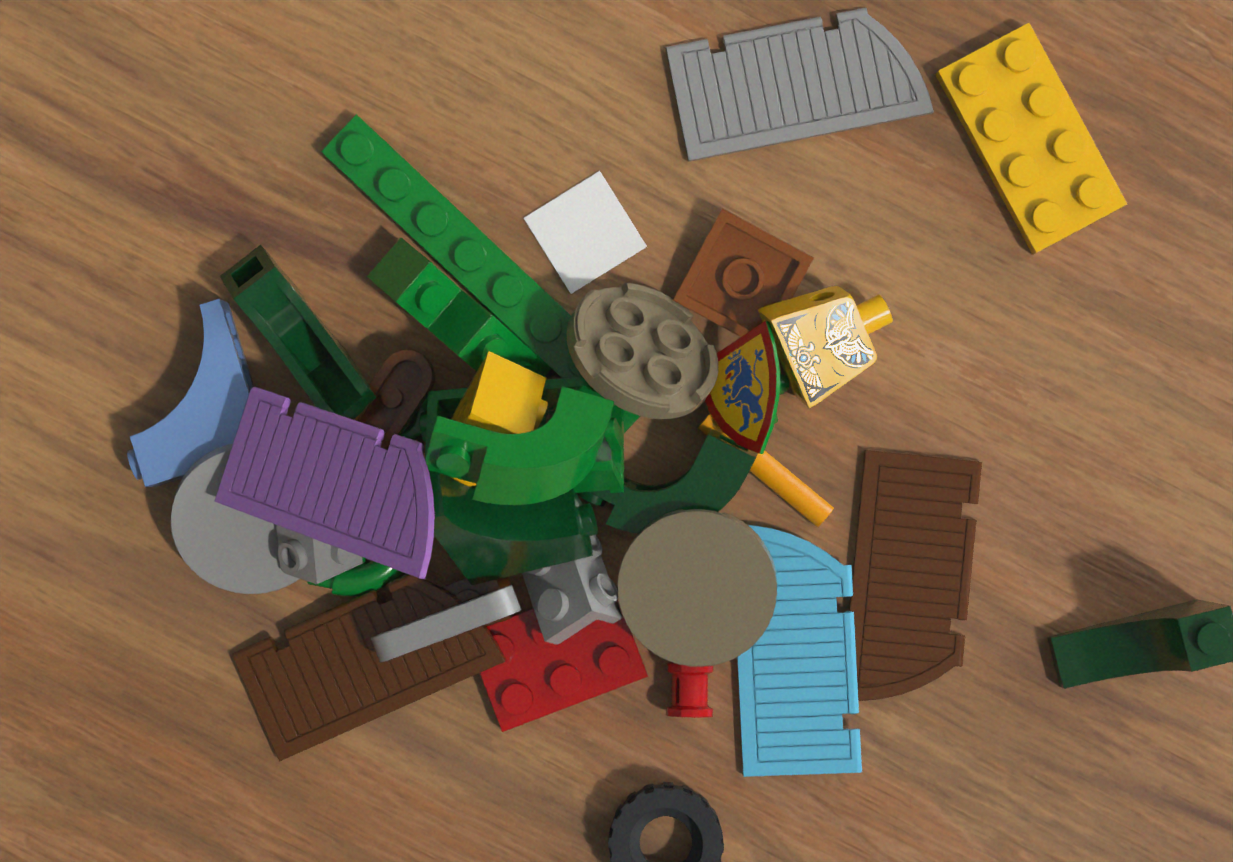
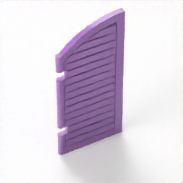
M253 387L250 390L214 502L414 577L425 579L432 552L435 511L430 474L423 454L424 444L394 434L387 450L381 448V441L385 434L382 429L302 402L297 404L294 416L290 417L287 416L291 403L290 398Z

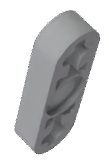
M512 585L393 628L371 637V640L381 663L520 611L521 608Z

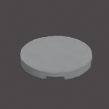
M233 444L219 447L197 460L185 473L176 490L171 512V529L179 554L190 569L199 577L227 591L242 594H260L276 591L291 585L300 578L285 574L281 570L278 557L277 526L214 502Z

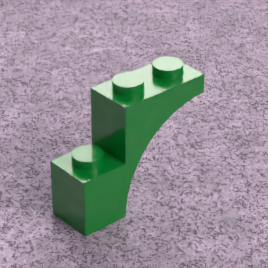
M400 238L368 274L367 277L476 372L488 351L544 377L552 369L497 318L459 288L403 238Z

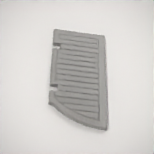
M866 7L836 13L838 29L825 32L822 26V18L815 17L724 35L722 40L725 51L711 54L708 39L666 47L688 162L933 114L934 110L924 80L911 56L882 24L868 15Z

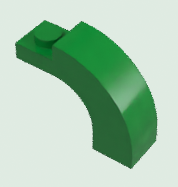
M562 386L552 418L544 426L521 434L498 433L437 416L425 460L428 470L476 483L472 500L498 505H527L556 498L576 487L584 480L594 466L612 414L614 401Z

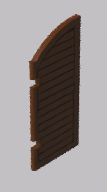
M865 450L852 575L853 596H850L849 611L854 612L858 701L878 700L902 695L938 679L955 666H963L965 635L950 634L951 618L964 621L967 620L977 520L972 518L961 519L962 503L978 504L982 462Z
M409 574L388 583L389 590L393 596V599L381 604L377 592L371 590L285 629L284 633L290 645L286 648L278 650L274 639L270 636L232 653L279 762L505 662L506 658L485 625L380 663L371 637L462 603L441 587Z

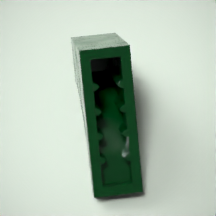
M429 470L435 511L434 536L471 585L593 556L590 536L598 534L596 518L591 504L583 505L574 489L544 502L527 505H498L472 500L476 488L459 483L444 474Z
M1196 599L1049 636L1047 639L1059 686L1066 689L1096 681L1151 672H1194L1233 662L1232 608L1230 605Z

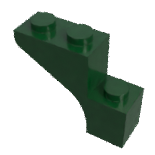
M259 245L220 276L233 300L268 340L317 408L354 419L363 412L369 403L377 398L346 349L313 312L297 286L262 245Z

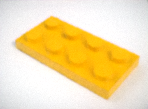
M1030 23L940 69L935 74L1032 255L1127 205L1125 198Z

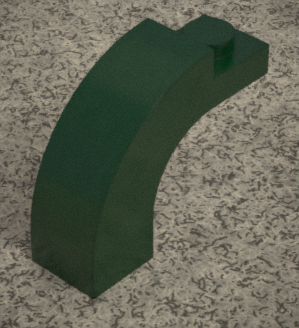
M712 429L707 435L693 466L676 480L664 484L648 485L624 477V492L610 493L609 490L576 494L598 506H604L606 501L615 505L606 524L623 531L638 534L653 520L675 510L704 509L719 512L742 486L758 453L738 445L730 437Z

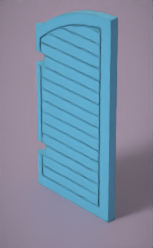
M748 525L765 543L773 559L777 578V598L773 616L763 635L750 649L737 657L743 777L862 772L860 729H843L842 715L859 713L854 612L837 613L836 598L853 596L852 565L841 564L828 552L793 534L773 528Z

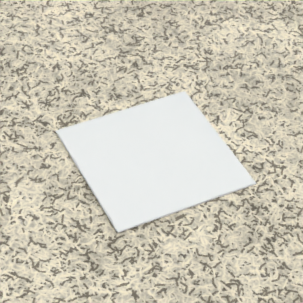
M600 171L524 217V220L570 294L647 247Z

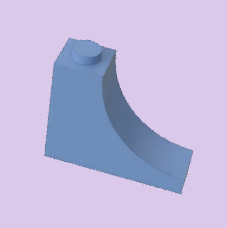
M221 299L199 305L204 329L202 358L195 379L185 397L173 411L157 424L143 432L130 436L133 449L127 451L129 465L136 480L143 479L145 487H157L180 480L201 457L219 447L234 443L250 390L254 387L229 303Z

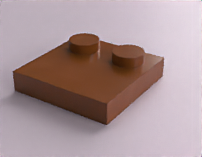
M722 208L673 301L742 337L763 323L758 309L793 298L814 257Z

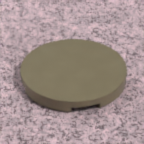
M624 283L622 287L605 288L598 291L592 289L581 299L569 319L567 345L577 370L597 393L605 399L614 401V405L630 413L652 419H673L685 416L703 403L713 389L718 376V358L715 347L708 345L701 332L692 323L691 319L694 315L683 305L673 301V298L653 288L634 283Z
M679 509L658 517L645 526L631 542L619 571L618 599L621 612L631 632L651 652L665 660L680 665L695 667L713 666L740 656L750 649L763 635L771 621L776 605V569L768 548L751 527L725 512L719 513L704 509Z

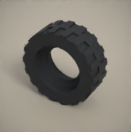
M663 782L661 785H654L652 783L644 786V789L638 792L634 791L615 812L609 830L608 841L611 862H649L641 851L640 836L644 827L650 821L663 816L680 820L690 831L692 846L689 855L683 862H721L722 853H724V841L718 816L714 808L712 809L709 805L708 800L701 794L698 795L692 791L690 787L673 785V782Z

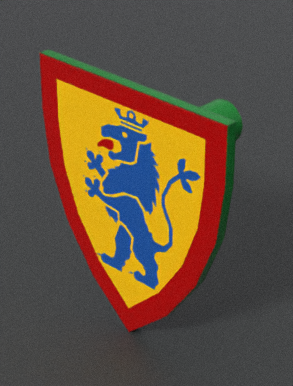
M764 321L717 352V380L705 399L709 413L720 429L738 445L758 454L764 453L774 424L778 422L777 408L779 397L786 393L789 388L788 377L780 374L776 343L769 321Z

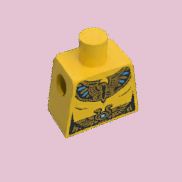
M831 286L758 309L762 321L770 322L778 358L785 375L789 379L794 395L808 408L821 402L876 362L877 354L868 334L893 322L891 312L881 295L878 294L856 305L851 294L839 286Z

